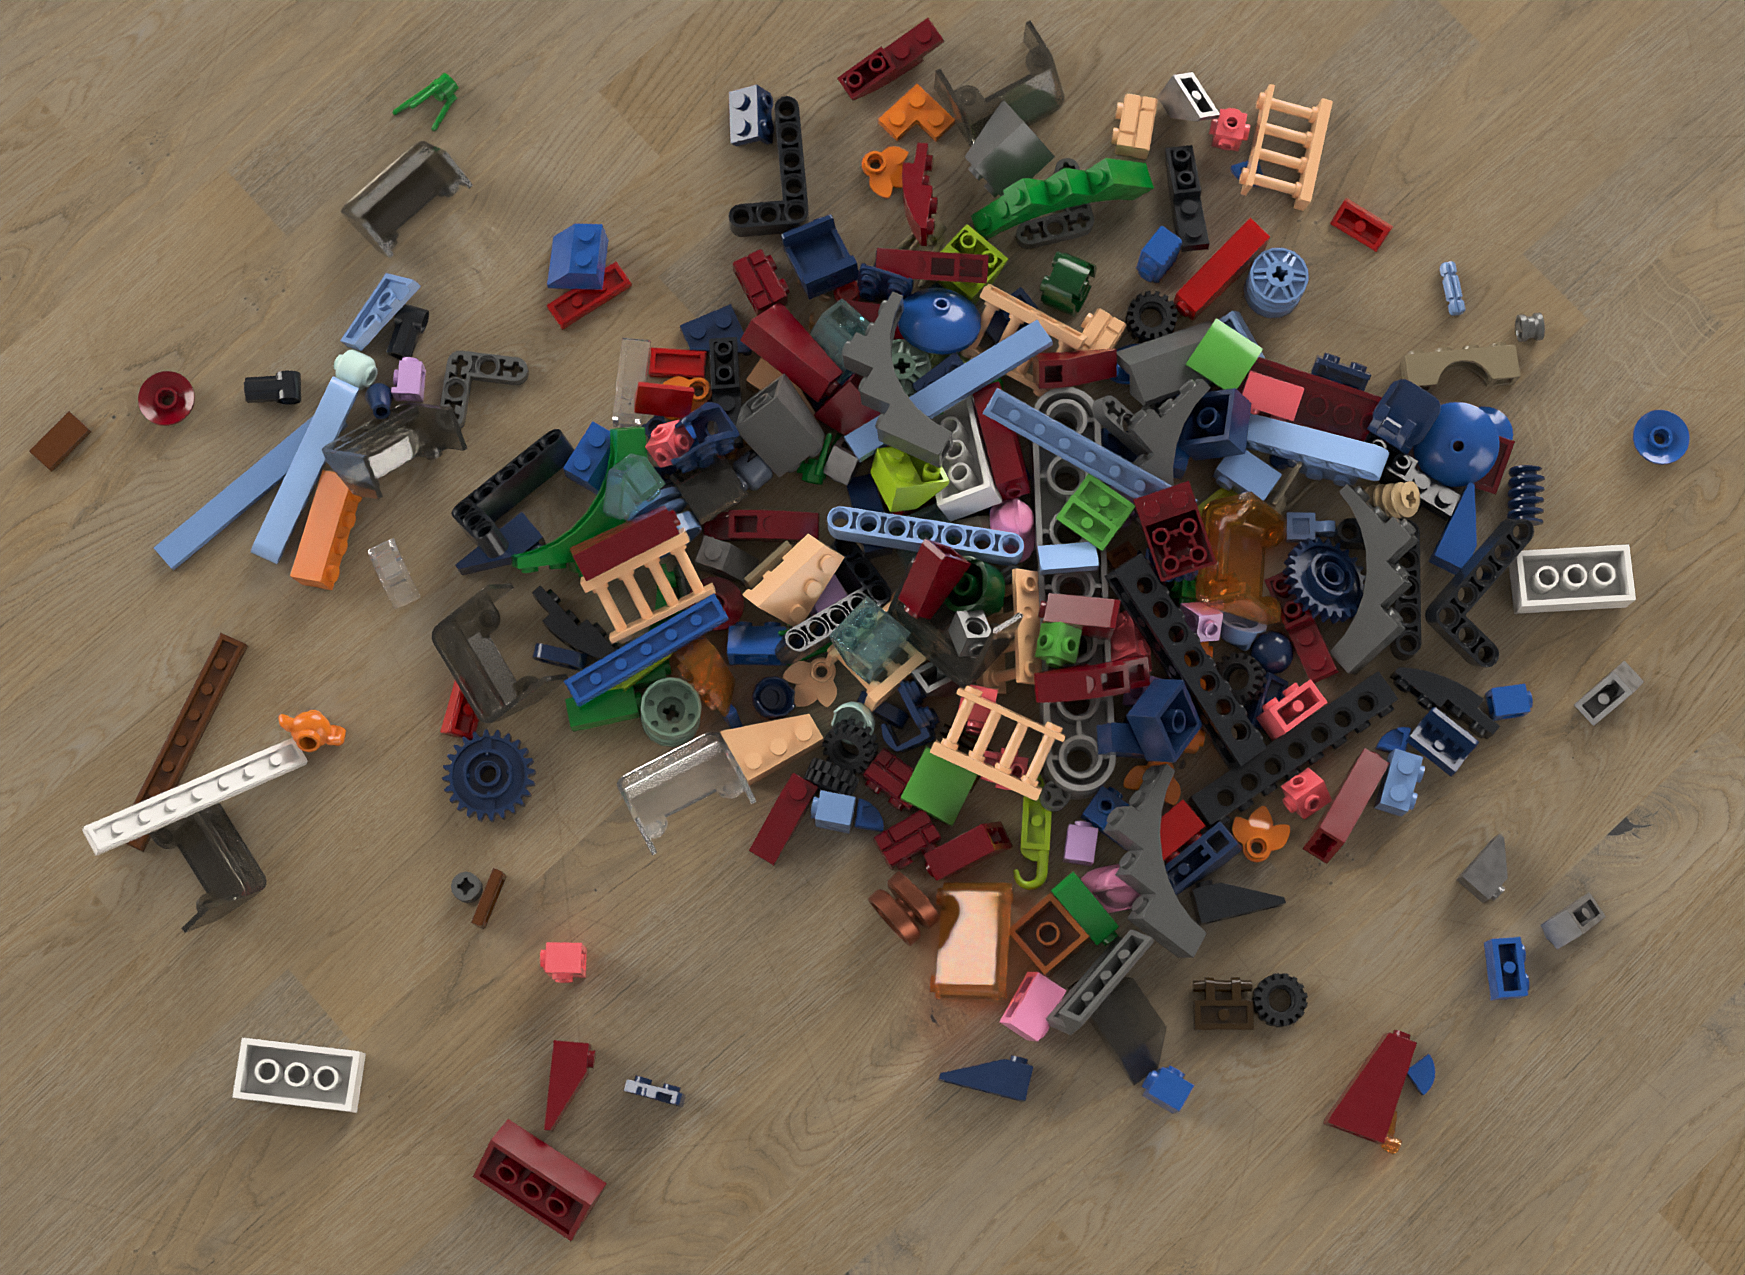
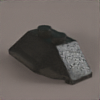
M1124 977L1088 1019L1132 1084L1136 1085L1146 1078L1149 1072L1156 1071L1159 1068L1167 1027L1135 980ZM1078 981L1067 987V989L1070 991Z

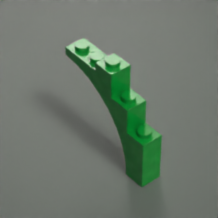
M1105 158L1087 170L1063 168L1046 180L1022 178L1004 189L1003 196L972 214L971 218L975 231L984 239L989 240L1016 225L1061 209L1100 201L1135 200L1154 189L1146 163Z
M633 426L610 429V454L607 471L600 490L587 512L571 529L554 541L532 551L511 555L512 567L521 569V573H532L539 571V566L549 565V569L566 568V563H568L569 571L578 573V577H583L570 548L625 523L624 498H626L627 503L641 502L643 496L651 495L648 455L645 448V427Z
M666 563L661 564L660 566L671 587L676 588L674 571L668 572ZM658 585L655 610L667 605ZM682 610L650 625L648 632L680 614ZM687 644L673 653L696 649L695 644L693 646ZM669 658L626 691L624 689L608 690L581 707H578L573 697L565 699L572 731L575 732L640 718L639 709H641L642 696L641 692L635 693V690L647 688L657 680L667 678L668 674H672Z

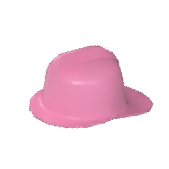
M1015 498L1005 501L1002 499V503L992 506L990 510V529L1012 532L1022 538L1024 550L1022 560L1019 562L1021 563L1029 558L1034 550L1033 511L1020 499ZM1007 545L1003 548L1008 554H1014L1018 551L1013 545Z
M1119 864L1093 869L1081 878L1084 885L1108 913L1131 909L1133 902L1140 897L1138 892L1116 876L1120 867Z

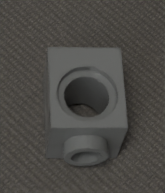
M983 610L956 611L948 629L959 657L985 655L994 637Z

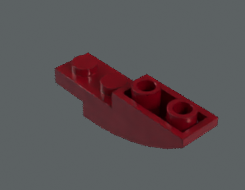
M926 18L886 48L879 47L837 79L851 100L854 101L884 87L924 61V56L945 41L930 19Z
M917 143L914 163H903L902 168L905 215L909 227L921 246H927L929 235H934L935 219L931 217L932 214H937L938 197H933V186L930 185V176H927V172H932L934 160L933 155H929L928 143Z
M877 248L876 268L912 279L987 284L989 255Z
M777 510L704 512V535L721 541H762L769 543L785 542L786 540L788 542H800L807 534H810L819 540L820 514Z
M1280 572L1264 581L1307 676L1315 684L1339 672L1315 619L1312 618L1311 610L1308 609L1303 612V604L1294 603L1296 595L1288 594L1292 587L1284 584L1288 576Z
M1141 655L1095 665L1085 663L1034 673L1036 702L1049 703L1100 698L1130 693V689L1149 686L1148 657Z

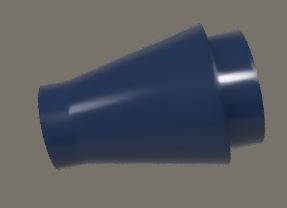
M375 383L367 389L365 400L376 418L385 419L390 414L393 395L387 385Z

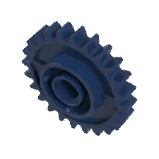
M1317 537L1314 541L1308 538L1304 543L1299 542L1287 554L1288 558L1284 561L1287 567L1282 571L1283 574L1288 576L1284 584L1292 587L1288 594L1296 595L1294 603H1302L1303 612L1308 609L1311 610L1312 618L1319 614L1322 622L1329 618L1333 624L1338 620L1343 623L1348 618L1352 619L1357 614L1364 593L1365 584L1363 583L1366 581V576L1360 574L1364 567L1356 566L1355 564L1358 558H1350L1348 556L1349 549L1341 551L1340 543L1332 546L1330 539L1322 542L1320 537Z
M485 729L482 737H479L474 731L473 740L471 741L466 737H462L464 746L460 747L454 744L457 753L455 755L447 754L452 763L450 765H443V768L450 772L449 775L442 777L444 782L450 783L444 790L446 793H454L449 801L452 804L459 802L457 807L459 812L468 809V818L473 817L477 813L480 822L483 821L486 815H488L491 822H494L497 814L505 820L506 811H510L515 815V805L525 806L522 797L532 796L527 787L535 786V782L529 779V777L535 775L536 771L528 768L534 763V760L532 758H525L529 750L527 748L519 750L521 741L518 739L511 743V734L508 733L504 738H501L499 730H496L494 735L490 736L489 731ZM488 769H494L497 773L496 778L492 782H484L482 780L483 773Z

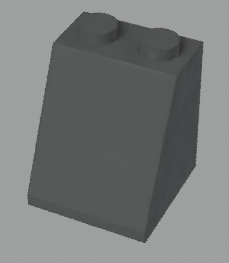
M1004 100L999 104L965 155V158L971 164L968 170L978 181L982 178L987 181L984 187L994 198L998 195L1003 196V190L1020 179H1032L1055 157Z
M785 373L742 404L735 427L740 436L778 477H781L786 472H794L801 465V461L808 456L810 458L815 457L822 450L825 433Z

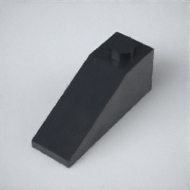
M1212 880L1196 883V888L1189 892L1199 926L1280 907L1286 903L1285 897L1221 882L1213 884Z

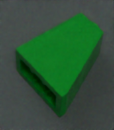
M1074 872L1069 874L1051 890V893L1088 934L1096 946L1101 942L1104 946H1107L1118 936L1115 932L1119 928L1118 924Z

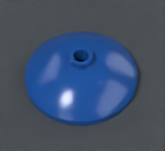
M928 288L911 294V296H908L903 301L904 311L899 320L898 329L904 339L917 349L933 354L957 353L972 345L980 333V313L976 306L960 293L944 288Z
M1463 402L1442 404L1441 412L1424 440L1420 444L1413 445L1414 456L1418 461L1417 464L1420 469L1443 485L1450 487L1466 486L1469 482L1475 483L1483 478L1495 464L1499 453L1498 431L1492 419L1483 410L1474 405ZM1462 441L1463 448L1460 451H1455L1453 449L1454 442Z

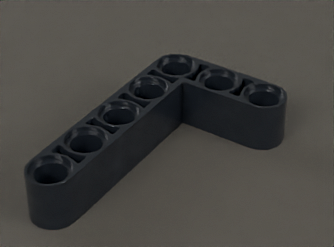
M791 96L780 97L774 107L782 200L745 203L732 207L729 211V226L731 232L738 237L783 234L792 228H798L809 223L800 111L798 102ZM786 109L794 112L790 116H784L781 114V112ZM793 135L796 139L786 142L783 140V137ZM788 161H796L798 165L796 167L789 168L785 165V163H787ZM793 186L801 189L796 194H792L787 190ZM799 212L803 215V217L801 219L794 220L790 218V215L792 213ZM768 214L776 217L772 222H765L762 218ZM738 217H745L748 219V222L737 224L735 220Z
M560 429L550 430L460 501L451 512L452 517L487 557L497 558L508 549L509 542L494 522L561 470L575 449Z
M1346 518L1342 520L1335 529L1333 537L1335 544L1340 543V548L1366 550L1357 519ZM1408 519L1406 520L1416 529L1414 535L1419 540L1402 556L1407 558L1411 564L1410 568H1405L1409 573L1407 579L1412 584L1410 587L1411 595L1406 596L1402 594L1390 605V608H1394L1398 613H1408L1412 619L1409 624L1400 622L1406 629L1390 643L1391 653L1396 659L1402 661L1411 659L1419 651L1422 643L1420 531L1418 525ZM1344 528L1350 529L1354 533V538H1345L1341 530ZM1400 640L1409 641L1412 645V651H1404L1400 646Z
M1508 518L1502 521L1426 609L1425 618L1427 623L1471 665L1491 667L1499 659L1497 646L1466 614L1533 538L1534 527L1527 519ZM1515 525L1519 527V534L1516 538L1513 533ZM1497 546L1501 549V555L1498 559L1495 556ZM1481 567L1483 574L1481 579L1478 580L1476 573L1478 568ZM1463 588L1464 597L1460 601L1458 599V592ZM1444 609L1446 618L1441 622L1439 615L1441 610ZM1463 628L1465 630V637L1460 641L1459 632ZM1483 647L1485 653L1484 657L1480 660L1478 653Z
M835 539L830 546L844 556L834 575H836L838 581L849 595L786 632L775 648V655L782 663L794 664L869 620L891 599L892 592L889 585L856 542Z

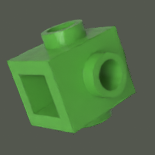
M1063 622L1041 623L1035 657L1045 660L1046 665L1053 668H1063V664H1076L1082 630Z

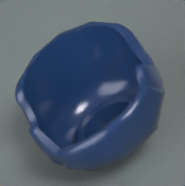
M1270 630L1259 633L1251 644L1250 654L1251 657L1262 664L1261 668L1265 669L1266 672L1277 674L1285 671L1291 665L1294 650L1289 638L1280 632Z
M777 676L763 678L753 689V706L759 715L767 719H781L788 715L796 706L794 703L795 690L789 686L786 680Z

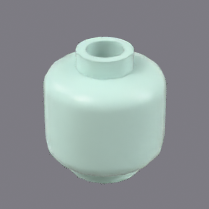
M348 350L343 355L340 354L334 362L336 378L360 388L359 390H363L366 387L369 388L377 377L378 370L375 367V361L359 351Z

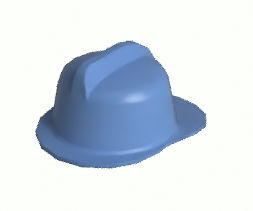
M1212 596V600L1207 601L1209 605L1223 613L1220 637L1243 651L1248 650L1257 634L1264 632L1267 628L1265 621L1231 598Z

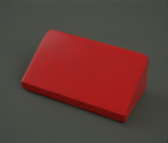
M1347 198L1343 201L1330 222L1331 225L1375 252L1378 251L1393 228L1392 225Z
M638 382L635 392L634 412L637 414L684 418L691 413L694 388Z
M456 678L440 732L458 738L466 737L470 741L473 740V732L477 730L489 686L466 678Z

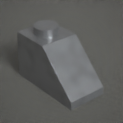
M1193 72L1173 75L1157 96L1170 118L1203 121L1216 119L1220 116Z
M843 434L834 444L823 471L832 480L848 485L857 474L863 461L859 462L845 441V435Z
M705 535L695 560L697 570L745 585L744 578L759 563V559L736 546Z
M954 648L913 670L911 675L926 696L949 697L956 693L958 688L964 689L967 685L972 684L975 667L967 656L959 657Z
M1623 661L1578 700L1574 706L1594 726L1633 694L1644 681Z
M1501 834L1493 837L1456 879L1482 903L1490 898L1495 901L1505 890L1502 884L1508 879L1504 837Z
M1587 893L1550 917L1540 926L1544 930L1546 939L1557 950L1583 935L1606 916L1592 895Z

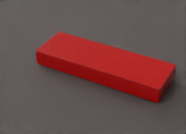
M617 261L605 268L602 290L571 289L546 306L560 328L564 330L630 288L632 284Z

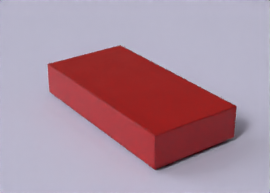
M651 347L649 377L673 378L682 376L688 380L697 377L705 379L707 351Z

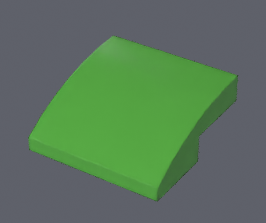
M1216 318L1185 365L1223 390L1237 389L1263 349Z
M1088 474L1074 495L1069 498L1059 512L1056 519L1103 552L1136 506L1096 477Z
M926 747L900 800L925 811L929 816L945 824L953 826L977 774L930 753L931 748Z

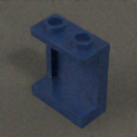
M831 214L816 218L812 222L798 228H792L781 235L784 251L809 300L858 280L859 270L854 256H850Z

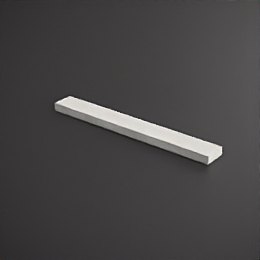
M290 738L84 826L82 831L97 856L306 765L308 760L302 750L298 748L294 739Z

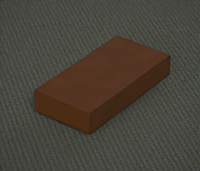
M69 411L29 452L52 472L91 431Z
M493 868L471 923L482 929L486 928L506 880V874L503 871Z

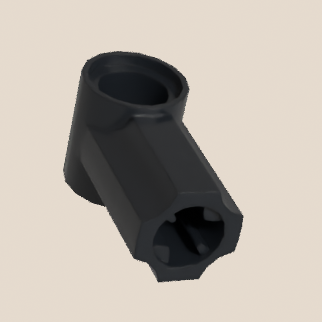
M406 303L395 314V328L386 351L388 355L401 361L404 357H412L419 335L423 334L427 327L429 310Z
M286 370L277 372L276 376L245 377L244 393L247 403L276 401L279 404L293 405L302 402L301 373Z

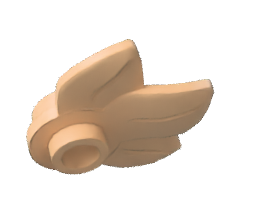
M816 658L811 663L798 661L784 672L783 679L796 685L794 689V703L796 707H806L818 700L823 706L828 708L834 702L837 695V687L833 681L836 676V668L834 664L830 667L825 664L827 658ZM819 668H825L827 674L824 677H819L816 671Z

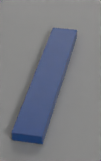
M712 594L566 679L564 683L578 707H581L728 621L729 618L715 594Z

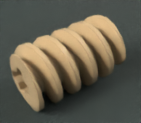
M1412 481L1398 482L1396 484L1388 483L1387 485L1379 484L1377 486L1370 485L1368 487L1362 486L1371 497L1368 502L1374 508L1379 506L1388 515L1389 519L1392 517L1397 519L1411 517L1419 508V489Z

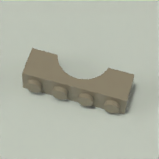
M1496 342L1489 345V347L1481 348L1475 344L1467 345L1460 350L1442 347L1428 353H1424L1423 350H1413L1408 352L1400 362L1402 379L1413 382L1429 393L1437 386L1440 375L1451 369L1460 368L1474 372L1482 379L1486 387L1514 385L1520 378L1516 344L1506 345V342Z

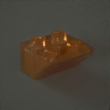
M702 635L674 653L680 663L676 667L686 680L690 678L688 683L694 687L698 694L704 695L702 700L710 711L717 710L723 717H726L729 714L736 679L717 649Z

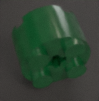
M1058 251L1052 261L1051 267H1053L1051 275H1046L1042 280L1040 291L1043 293L1040 301L1044 305L1075 317V312L1079 313L1092 287L1089 285L1090 281L1088 279L1089 276L1095 278L1097 267L1073 255Z
M962 556L971 565L943 603L954 612L983 610L986 618L993 613H998L1003 607L1005 595V581L1002 571L975 557Z

